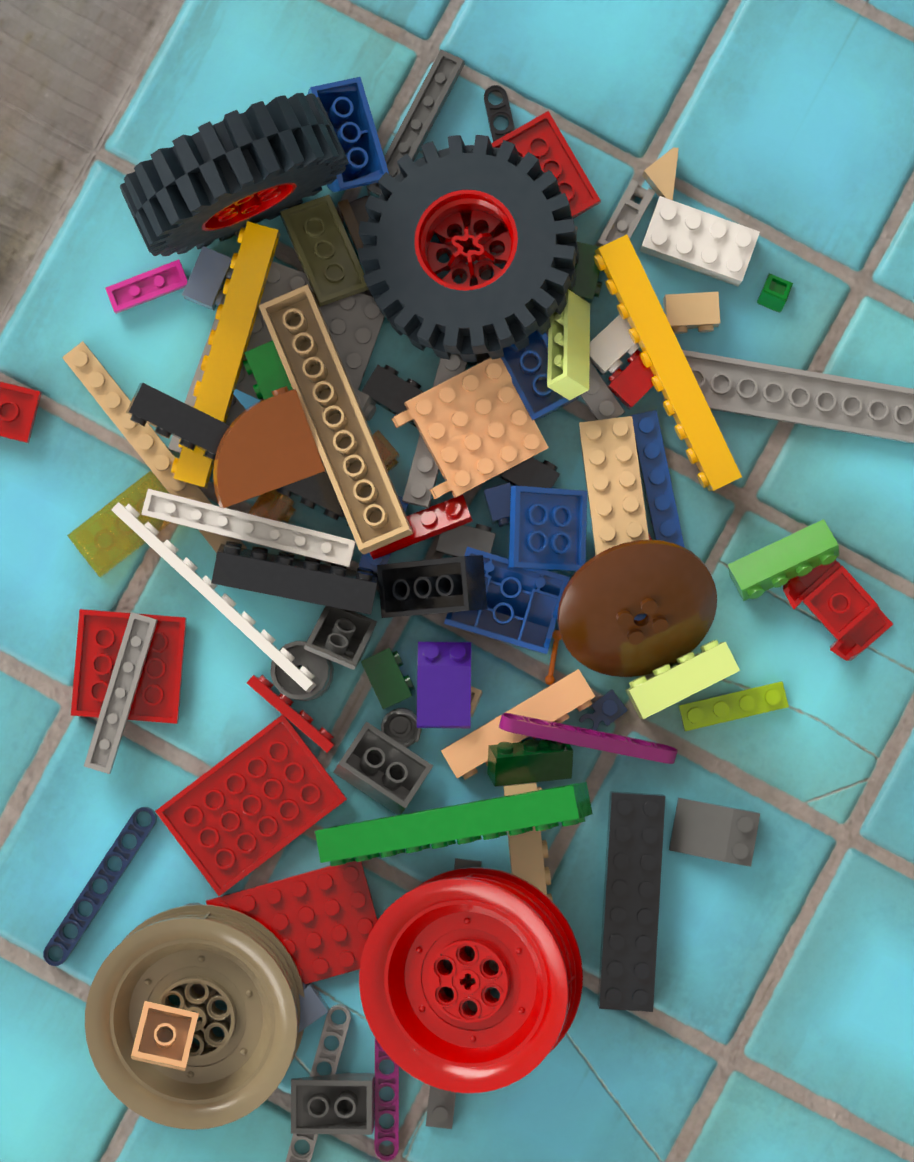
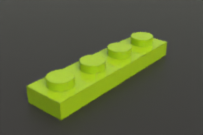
M783 681L678 705L684 731L789 707Z

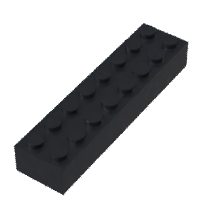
M610 791L597 1003L599 1009L653 1012L665 795Z

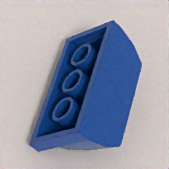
M361 77L310 87L308 94L312 93L315 94L316 98H320L349 161V164L345 166L346 170L336 175L337 179L328 184L327 187L332 192H338L378 183L385 172L388 174L389 172Z

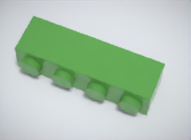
M823 519L728 564L729 575L743 601L749 598L756 599L766 590L773 587H781L788 580L796 576L807 575L813 568L821 564L827 565L832 563L839 556V545Z

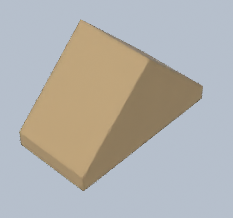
M675 147L646 168L642 175L650 187L656 191L655 193L658 197L661 196L672 201L679 148Z

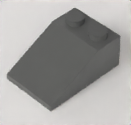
M325 606L304 649L355 670L368 647L377 621L354 611Z
M678 798L669 850L751 867L760 813Z
M343 1073L291 1079V1134L372 1135L375 1114V1073Z

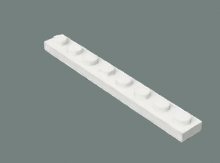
M152 489L147 490L141 513L143 516L349 568L356 545L354 540L227 508H220L219 506Z

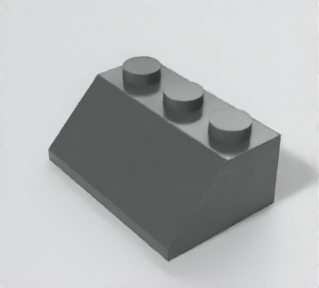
M366 721L333 773L396 815H400L414 797L433 765Z

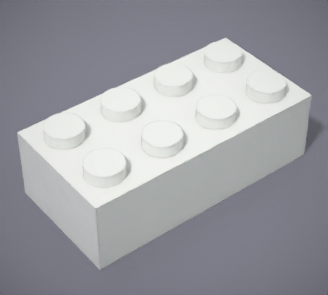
M659 196L640 252L739 287L743 281L760 232Z

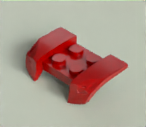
M836 560L827 565L821 564L813 568L807 575L796 576L783 585V591L793 609L803 602L835 637L836 641L830 646V650L846 661H851L861 654L893 625L871 596L844 566Z

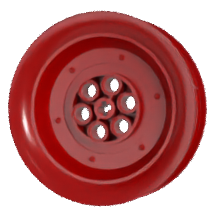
M469 867L450 870L426 880L415 889L401 896L384 911L372 928L364 946L359 970V988L363 1011L374 1037L382 1049L399 1067L414 1078L442 1090L457 1093H483L506 1087L528 1075L565 1037L575 1019L581 1001L583 968L575 935L562 912L548 896L528 881L516 875L491 868ZM465 946L473 948L475 952L474 958L466 954ZM444 959L449 960L453 966L452 971H449L444 967ZM489 960H494L498 964V971H493L489 967ZM471 974V978H475V983L472 984V979L468 980L467 976ZM444 987H449L453 990L454 998H450L445 994ZM490 987H494L499 991L500 998H494L491 995ZM469 1000L476 1003L477 1012L470 1010L468 1007Z

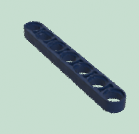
M141 807L132 814L43 951L46 963L51 966H59L68 959L157 822V815L152 808ZM146 811L151 815L152 821L149 826L143 827L138 824L137 816L140 812ZM126 834H133L137 839V844L133 849L124 847L122 839ZM117 856L121 859L122 867L119 871L109 869L108 860L110 857ZM96 879H104L107 882L108 888L105 893L99 894L94 891L93 883ZM82 901H88L92 904L93 911L89 916H83L79 913L78 906ZM72 923L78 928V934L75 938L65 936L64 927L66 924ZM53 946H58L63 950V957L59 961H54L49 956V950Z

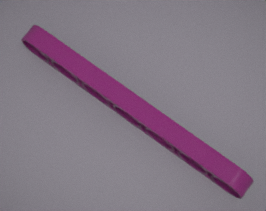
M502 713L499 723L500 729L511 733L666 764H674L678 752L676 748L661 743L511 713Z
M375 1038L374 1149L379 1159L390 1161L396 1157L399 1150V1066L387 1055ZM391 1060L395 1066L394 1071L390 1074L382 1073L379 1069L381 1061ZM391 1087L395 1093L393 1099L390 1101L382 1100L379 1096L381 1088ZM391 1114L395 1120L393 1126L390 1128L382 1127L379 1123L381 1115ZM386 1140L394 1145V1151L389 1155H384L379 1150L380 1143Z

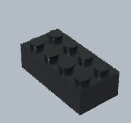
M483 555L377 565L382 618L488 609Z

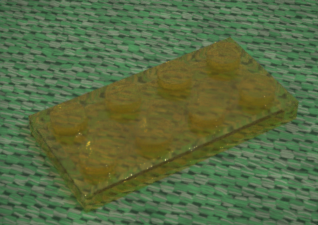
M152 471L145 474L67 535L100 578L146 543L112 511L118 502L125 507L130 504L140 513L138 519L144 525L149 522L159 532L171 524V522L141 515L148 489L170 494Z

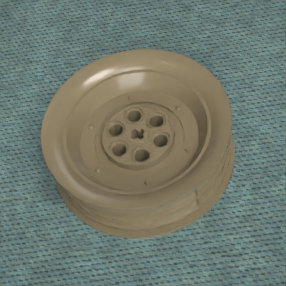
M197 904L171 908L150 917L132 930L113 949L97 971L89 990L85 1009V1033L90 1056L97 1072L108 1089L118 1100L140 1116L155 1123L178 1129L197 1130L226 1125L248 1115L263 1104L277 1089L293 1061L304 1033V1029L299 1032L301 1010L299 995L305 998L302 979L294 960L281 941L264 925L241 912L215 905ZM201 984L205 989V994H197L193 989V985ZM169 995H177L180 998L181 1004H172L169 1000ZM223 1000L227 1004V1010H219L215 1006V1001ZM145 1001L199 1013L201 1018L197 1020L194 1038L199 1040L200 1047L191 1046L185 1071L131 1059ZM215 1026L222 1028L225 1036H216L212 1028Z

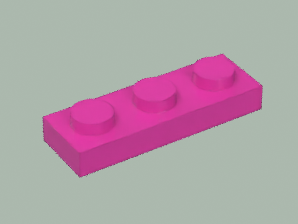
M178 259L108 286L105 289L113 310L117 314L186 287L188 280Z

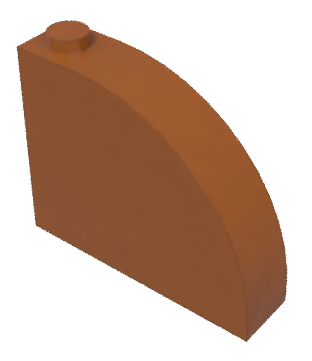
M287 386L271 391L272 397L247 408L226 430L218 446L213 469L215 494L220 508L229 507L325 471L296 389L288 391Z

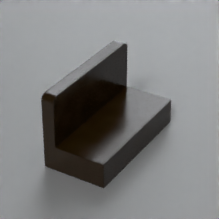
M367 195L348 202V199L338 202L339 210L357 252L359 248H363V242L359 236L360 221L368 222L369 219L365 208L369 198Z

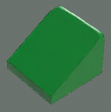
M769 273L757 303L780 313L788 299L793 283Z

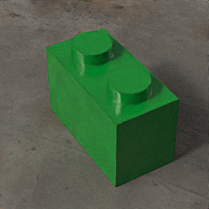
M273 340L244 352L247 359L242 362L247 374H253L257 384L253 385V388L259 400L272 397L271 391L287 386L288 391L293 389Z

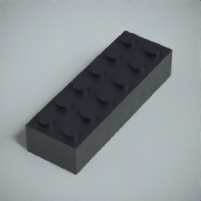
M226 541V545L221 544L217 551L212 584L371 615L377 587V575L373 574L371 569L358 567L356 571L331 563V566L320 564L321 560L305 557V560L295 559L294 554L279 552L278 555L270 554L268 549L254 546L252 550L241 548L242 544Z

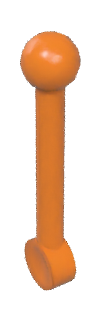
M555 630L552 634L554 642L549 672L545 677V683L548 685H552L555 682L553 674L559 640L562 639L559 630Z

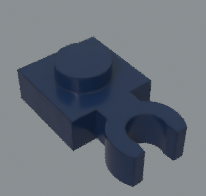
M611 689L591 705L595 712L582 715L579 721L582 723L585 719H591L593 726L590 729L597 730L601 721L608 726L626 713L628 709L613 689Z

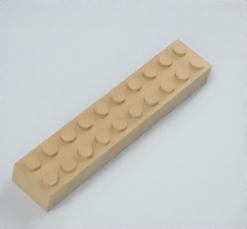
M307 284L258 305L291 386L297 391L315 444L359 551L362 554H367L413 534L314 293Z

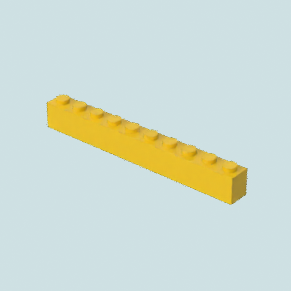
M247 221L246 228L241 227L237 242L241 243L238 253L234 252L230 268L234 270L231 279L227 278L223 288V294H226L224 304H219L215 317L219 322L216 330H211L208 345H211L209 356L204 355L201 364V370L204 371L202 381L197 380L193 396L197 397L194 408L226 423L234 397L233 393L243 366L242 361L245 359L244 352L247 351L259 310L258 305L261 303L280 237L279 230ZM179 444L178 447L182 448L180 457H175L172 464L171 473H174L173 479L207 489L214 461L203 456L205 451L197 447L193 451Z
M626 234L595 250L596 256H594V261L600 271L604 270L608 278L605 281L610 294H615L620 303L617 305L618 312L623 320L627 318L631 327L628 329L629 335L635 344L639 343L642 350L640 357L646 368L650 367L654 374V377L651 378L657 392H662L666 400L663 402V406L669 416L673 415L677 423L674 429L679 439H684L688 447L686 454L691 464L696 463L700 472L697 474L701 486L703 488L707 487L708 491H715L741 478L742 475L628 235Z

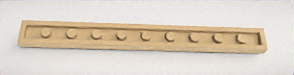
M83 341L62 357L170 494L213 505L198 486L173 479L174 473H171V468L175 456L148 423L143 427L130 420L132 415L126 413L131 401ZM199 530L216 553L221 544L226 545V541L242 544L241 548L247 549L241 540Z

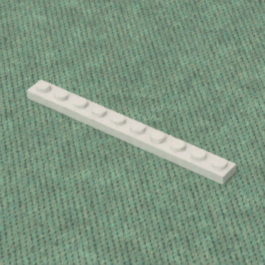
M119 502L113 507L112 511L305 691L310 693L314 689L316 684L312 679L315 676L304 666L299 669L292 662L295 657L284 647L281 650L273 645L275 639L264 629L260 633L253 626L256 621L245 611L240 614L234 608L237 603L226 593L223 596L218 594L214 590L217 585L212 584V580L206 575L201 578L195 572L198 567L187 557L182 560L176 555L178 548L168 539L162 542L157 537L159 531L149 522L144 525L138 519L140 513L130 504L125 507Z

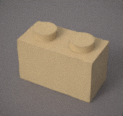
M719 292L668 294L663 298L664 313L674 334L687 333L688 329L698 328V332H712L714 327L720 325Z

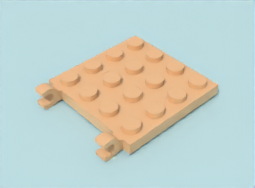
M489 358L406 401L404 405L407 410L391 419L396 428L412 420L414 421L444 477L445 482L429 490L434 500L450 491L454 498L549 448L534 420L532 421L501 358L493 360Z

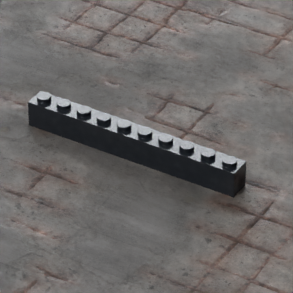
M145 383L139 384L126 413L132 415L131 421L143 427L148 423L156 427L155 433L169 439L173 435L181 439L180 445L193 451L197 447L205 451L203 456L213 461L215 460L220 441L230 426ZM326 472L318 473L276 489V492L289 498L291 494L300 497L299 503L311 509H314L315 506L324 509L323 514L329 518L338 521L339 517L347 520Z

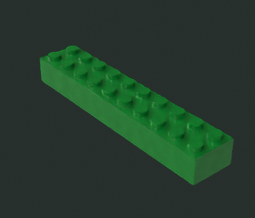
M587 782L338 825L316 830L315 835L320 863L330 861L331 866H337L353 861L360 862L377 857L395 856L405 853V848L406 853H413L431 847L432 849L447 847L448 845L456 844V840L458 845L481 840V835H483V840H489L505 836L507 831H509L510 836L533 831V826H535L536 831H542L559 826V822L562 823V827L585 822V817L593 813Z

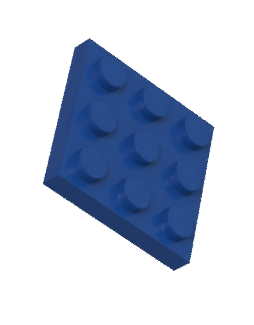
M511 486L509 568L577 571L586 563L587 491Z

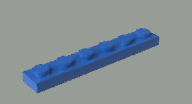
M657 410L630 415L633 419L636 448L655 540L666 541L684 547Z

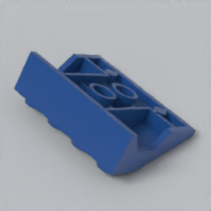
M467 547L464 556L483 555L488 609L448 612L444 624L546 655L558 618L559 602L570 577L544 569L509 568L508 558Z

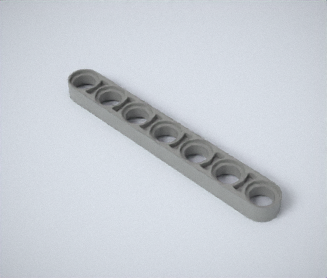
M343 1004L333 1005L327 1013L309 1077L321 1076L317 1072V1065L323 1061L328 1062L332 1067V1072L329 1075L336 1073L351 1020L350 1010ZM335 1010L344 1011L347 1016L346 1021L343 1024L334 1023L331 1019L332 1012ZM331 1035L338 1038L339 1046L337 1049L329 1050L325 1047L324 1040L327 1036ZM293 1134L285 1162H311L318 1134ZM303 1139L309 1143L310 1150L307 1153L300 1154L295 1150V1143L298 1140Z

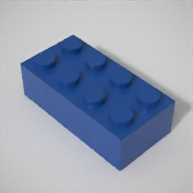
M537 330L528 336L530 345L519 351L515 344L503 348L504 357H501L517 393L532 421L534 420L535 422L579 398L577 396L569 401L547 387L548 336L546 332L541 335Z

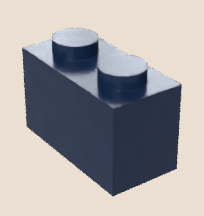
M510 483L484 490L483 495L492 525L498 523L499 527L510 525Z

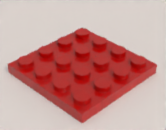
M79 610L71 716L99 718L131 613ZM140 614L158 621L127 720L178 724L187 618Z

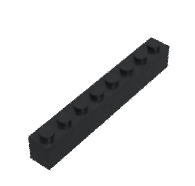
M386 364L384 368L377 365L361 391L375 400L376 404L395 415L407 410L404 405L406 401L423 393L420 390L422 387L420 384L410 378L407 381L397 376L399 372ZM413 420L410 421V422H408V423H410L411 425H413V426L416 427V425H415V423H414ZM531 457L497 476L513 486L552 488L560 473L556 472L558 467L551 462L544 460L541 463Z

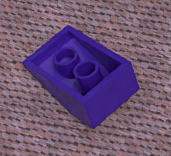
M418 641L417 728L471 729V642Z

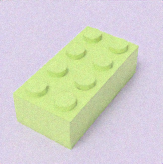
M717 640L710 641L700 647L702 652L696 655L693 652H689L676 659L678 664L672 667L669 664H665L653 670L654 676L648 679L645 676H641L629 682L630 688L625 691L639 718L645 719L739 672L740 669L727 643H718Z

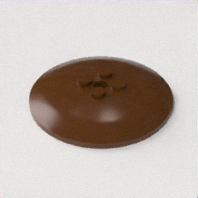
M638 540L622 543L597 554L572 576L559 602V631L571 655L578 662L593 671L617 677L651 674L653 670L665 664L672 666L677 663V658L692 652L704 639L716 614L717 590L710 571L703 561L682 546L660 540ZM638 614H647L642 620H634Z

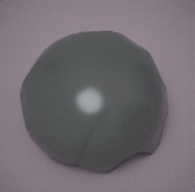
M407 708L393 709L382 719L381 731L407 748L420 739L422 728H417V715L412 710Z

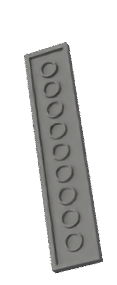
M682 350L711 410L914 444V389Z

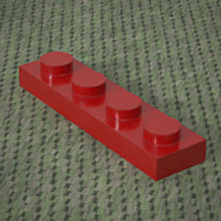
M463 494L431 506L429 509L426 508L406 516L413 534L371 551L370 554L374 560L472 522L473 520Z
M253 675L248 680L247 684L326 753L334 747L335 743L331 741L334 736L324 727L318 730L312 724L314 719L303 709L298 712L291 706L294 703L293 700L283 694L278 695L271 688L274 684L264 675H261L259 678Z

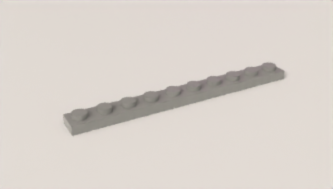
M484 271L480 278L483 280L491 279L492 271ZM463 274L461 283L467 280V275ZM477 278L472 279V286L479 285ZM451 353L449 360L440 358L433 387L466 371L468 362H464L460 354ZM421 434L402 501L429 509L432 494L429 490L435 487L439 468Z

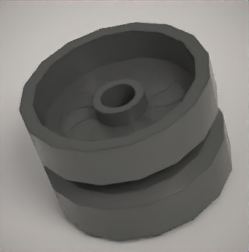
M294 641L285 644L283 647L295 657L292 662L298 668L304 666L315 676L312 681L316 686L310 693L305 691L272 660L270 674L273 684L281 694L291 699L300 701L317 699L328 691L333 681L334 668L332 661L305 650L306 642Z

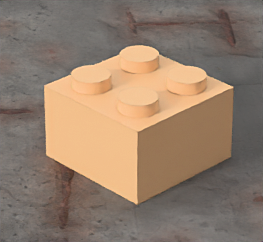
M145 1001L131 1059L185 1071L199 1013Z

